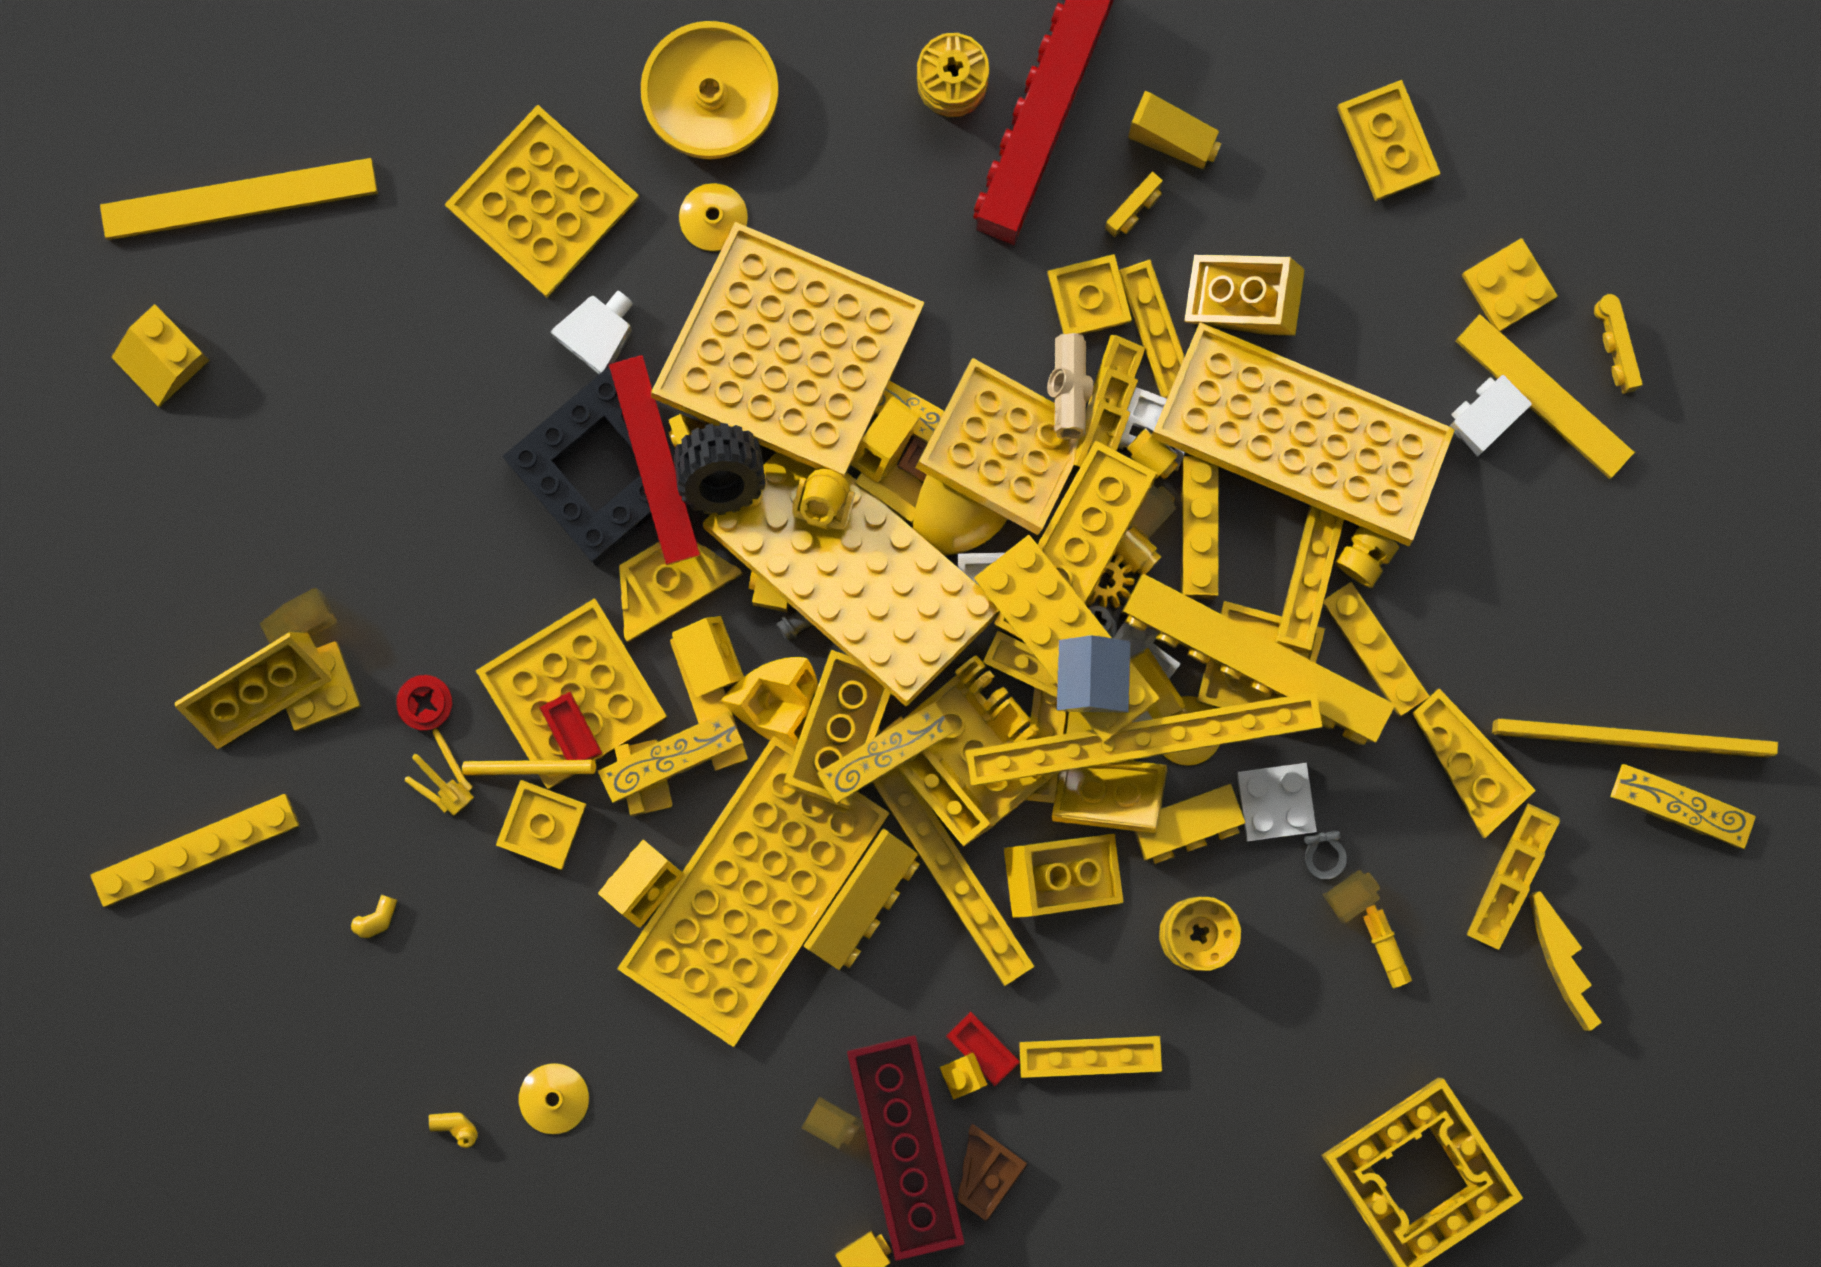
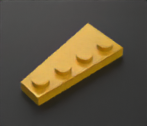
M1440 688L1413 712L1415 719L1483 839L1536 791Z

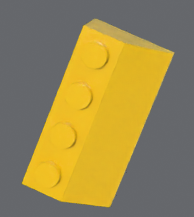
M882 829L804 944V947L839 971L843 965L850 968L861 952L856 946L862 937L865 936L867 939H870L881 923L876 919L881 909L884 907L890 910L900 895V892L895 889L902 878L909 881L920 864L915 861L918 853L891 833Z

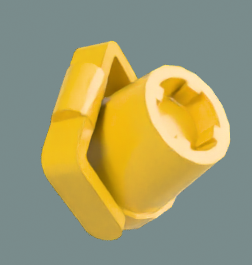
M831 469L815 470L808 476L807 480L802 477L800 478L792 513L796 518L806 520L808 525L828 529V527L842 529L848 523L855 492L850 491L846 479L841 474ZM845 505L842 520L833 519L837 512Z

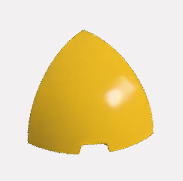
M927 475L917 500L913 529L945 556L966 552L985 543L1003 527L1008 519Z
M790 657L778 659L762 665L744 676L726 693L721 701L742 722L766 739L771 740L775 736L795 750L813 701V695L817 690L818 681L815 671L807 658Z

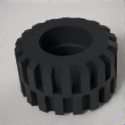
M720 423V426L709 424L705 425L706 428L704 429L697 428L692 430V435H685L681 439L682 444H677L674 455L679 496H682V501L686 505L691 504V509L695 511L703 510L704 514L710 515L713 512L718 513V515H724L729 511L734 513L740 511V508L743 506L748 507L753 504L752 499H758L761 495V490L765 487L761 448L757 438H753V433L749 430L743 431L742 427L738 425L729 427L728 423Z

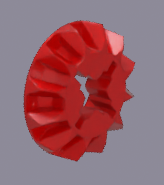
M418 675L402 685L397 695L396 705L399 716L408 726L425 731L438 728L449 718L453 702L450 690L443 681L431 675ZM434 690L431 694L430 702L434 704L437 711H430L425 708L416 716L420 704L412 697L413 694L426 697Z

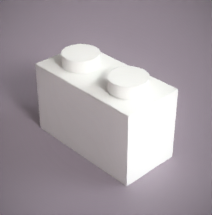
M1504 375L1496 381L1490 377L1476 390L1480 397L1473 404L1470 405L1465 401L1451 414L1455 421L1449 427L1455 429L1454 433L1477 456L1532 405Z

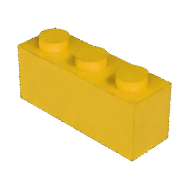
M1231 784L1161 809L1157 833L1134 831L1144 860L1153 858L1154 863L1157 864L1173 858L1172 850L1185 846L1187 852L1206 846L1205 838L1218 834L1220 840L1236 835L1240 833L1238 826L1245 824V820Z

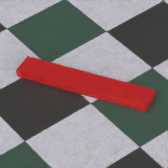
M643 355L609 364L665 563L668 566L699 557L700 553L687 507L682 501V496H679L675 466L656 400L651 398L652 386Z

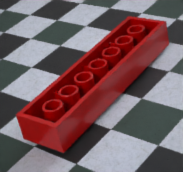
M1064 0V4H1057L1051 18L1052 24L1049 30L1052 32V35H1044L1038 50L1037 62L1040 63L1039 67L1032 65L1025 82L1026 88L1024 93L1027 96L1025 99L1019 97L1014 108L1011 123L1014 125L1013 130L1006 129L999 146L1001 149L998 155L1001 156L1000 162L994 160L986 178L988 180L986 187L989 188L987 194L980 192L976 201L973 218L977 220V231L1015 245L1114 0Z

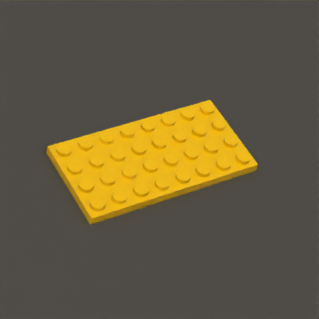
M1200 322L1151 438L1406 546H1410L1455 429Z
M776 452L763 465L765 487L761 490L760 497L752 499L753 504L748 507L743 506L740 508V511L734 513L729 511L724 515H718V513L713 512L703 522V528L905 706L909 705L999 615L1000 611L979 585L878 498L855 484L856 479L848 472L844 478L849 485L850 491L855 492V497L848 523L844 528L835 529L828 527V529L808 525L806 520L796 518L792 513V508L800 478L802 477L807 480L808 476L818 469ZM845 505L837 512L833 519L842 520Z
M775 736L772 737L683 870L685 875L662 901L617 968L733 1047H735L890 814L857 791L851 806L847 809L783 786L782 784L795 750Z

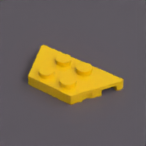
M660 542L656 543L619 565L624 638L627 642H630L741 576V570L697 543L700 553L699 557L667 566Z

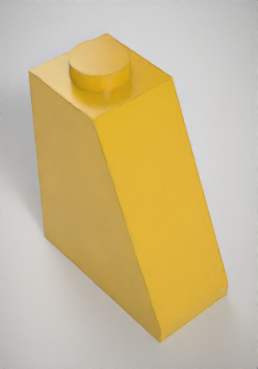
M1147 91L1143 94L1131 122L1128 138L1200 169H1204L1207 160L1214 163L1222 144L1216 141L1219 133L1217 129Z

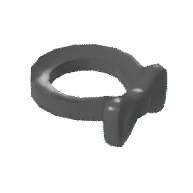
M1339 831L1321 832L1319 834L1305 835L1304 837L1305 843L1308 844L1305 852L1307 869L1320 879L1337 877L1343 872L1347 864L1345 848L1338 841L1341 839ZM1323 841H1329L1339 854L1337 866L1329 871L1318 870L1312 861L1318 843Z

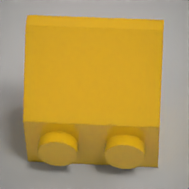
M156 304L129 327L112 355V359L158 407L164 404L210 361Z

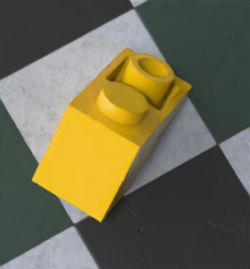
M895 397L890 398L861 439L850 465L878 483L897 465L921 415Z

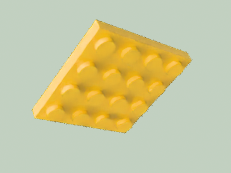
M537 105L445 203V207L548 298L640 197L546 111Z
M972 358L915 468L1039 535L1073 468L1079 439L1064 440L1057 437L1055 432L1054 402Z
M595 598L476 670L530 761L566 760L539 707L570 691L603 752L602 755L592 759L594 761L615 750V746L625 744L667 718V715ZM574 774L538 775L549 790Z

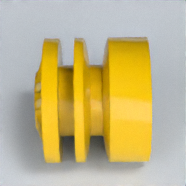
M945 33L931 39L922 49L917 62L918 93L924 104L934 113L946 117H960L974 111L984 100L989 82V62L983 47L972 37L960 33ZM954 65L955 70H958V76L952 77L951 72H948V66Z
M1193 897L1177 902L1165 913L1160 923L1159 940L1164 954L1173 964L1185 970L1210 971L1224 966L1234 957L1240 945L1241 927L1237 915L1226 903L1211 897ZM1193 926L1195 928H1203L1205 933L1200 936L1202 942L1190 939V935L1194 933Z

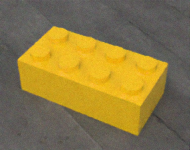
M831 650L782 784L788 788L835 804L818 778L817 773L875 738L891 694L848 655ZM855 793L836 805L848 809L851 806Z

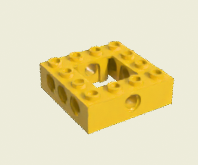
M1443 1078L1435 1079L1321 1155L1395 1267H1422L1523 1199ZM1430 1128L1467 1184V1187L1409 1225L1406 1213L1394 1202L1385 1188L1387 1184L1374 1172L1371 1165L1381 1159H1389L1393 1156L1391 1152L1411 1139H1419L1422 1137L1421 1132Z

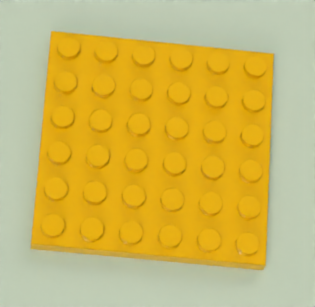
M735 222L652 389L651 398L715 426H720V423H728L729 427L734 425L741 426L743 431L749 430L753 433V438H757L759 444L818 470L831 469L845 477L861 439L870 424L918 321L925 302Z

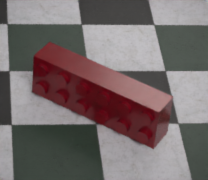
M916 1035L847 1051L895 1261L964 1245V1238Z

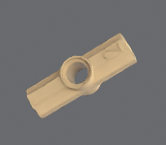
M1077 333L1061 334L1055 338V369L1051 373L1047 385L1048 394L1055 398V432L1058 438L1064 440L1080 439L1086 435V403L1093 392V380L1090 376L1086 375V341L1083 335Z

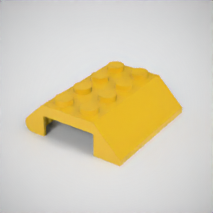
M977 655L955 671L956 676L908 716L904 719L900 716L880 733L882 734L934 702L936 703L954 732L898 768L963 847L994 827L1057 773L971 786L966 750L1031 740L1040 730L1033 724L1020 733L1031 719L1013 697H1010L998 707V704L1008 695V691L1004 687L994 691L988 700L982 696L980 692L992 682L995 676L989 670L976 680L986 668V665Z

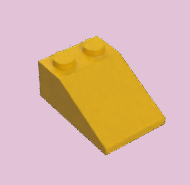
M1194 255L1185 322L1198 325L1201 322L1211 327L1263 335L1295 336L1305 269L1291 257Z
M1115 834L1004 848L1012 917L1038 916L1124 903Z

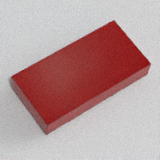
M571 691L539 707L566 760H592L603 754Z
M972 1012L946 1035L965 1056L974 1053L983 1075L994 1086L1020 1063Z

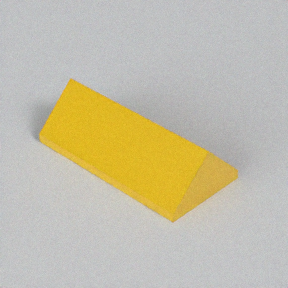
M289 632L176 701L175 707L218 750L328 683L332 678L309 634Z

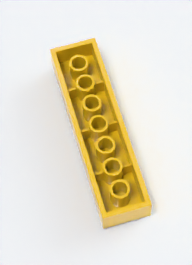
M1145 574L1139 577L1121 614L1127 616L1126 624L1142 632L1147 627L1158 632L1156 639L1173 648L1177 647L1178 643L1189 648L1187 655L1201 663L1208 664L1209 660L1220 664L1218 671L1234 680H1239L1241 676L1251 680L1249 687L1265 696H1271L1272 692L1281 697L1316 692L1322 726L1333 729L1337 725L1345 729L1342 736L1359 745H1365L1367 741L1376 742L1395 707V704Z

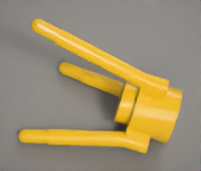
M434 729L432 733L459 783L457 784L452 779L446 784L418 754H414L412 758L441 789L438 792L439 796L409 776L405 778V782L437 804L444 813L449 811L455 816L474 799L473 795L469 792L473 786L465 779L439 730Z

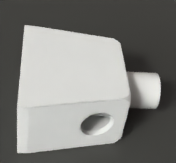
M617 291L606 305L596 297L591 296L554 327L551 334L554 339L595 372L601 374L609 367V364L616 361L632 332L631 326L622 317L634 303L620 291Z

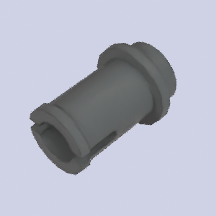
M795 611L786 618L784 615L781 616V621L776 624L787 641L792 638L797 640L799 633L813 625L798 611Z

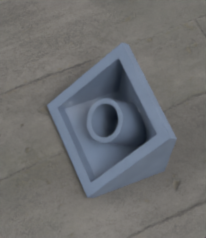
M1094 635L1059 640L1057 711L1129 713L1131 642Z

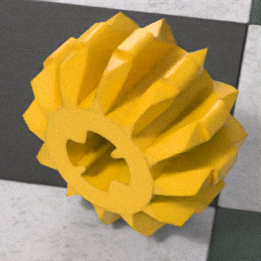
M1120 554L1113 562H1109L1104 573L1106 572L1111 576L1109 582L1113 584L1112 587L1109 588V585L1101 588L1097 584L1087 602L1088 606H1091L1096 598H1098L1099 606L1106 608L1107 599H1109L1111 605L1117 608L1120 606V600L1117 595L1124 599L1130 597L1129 591L1122 586L1134 585V579L1124 578L1123 576L1129 573L1132 567L1131 565H1126L1120 569L1118 565L1123 560V556Z

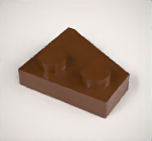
M972 1124L968 1133L969 1141L964 1158L963 1177L960 1183L958 1201L988 1222L1026 1169L1028 1163Z

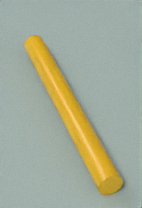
M594 760L464 761L462 765L464 775L594 774L596 771Z

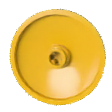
M696 22L671 32L654 48L648 57L642 73L641 99L644 112L652 129L671 148L695 158H724L747 149L767 130L775 115L778 104V78L770 55L763 45L750 33L724 22Z

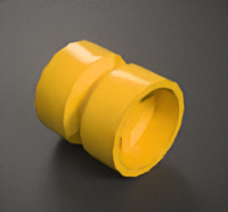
M1359 526L1351 538L1353 546H1346L1335 561V564L1352 579L1372 588L1383 573L1381 565L1389 564L1398 551L1399 545L1390 538Z

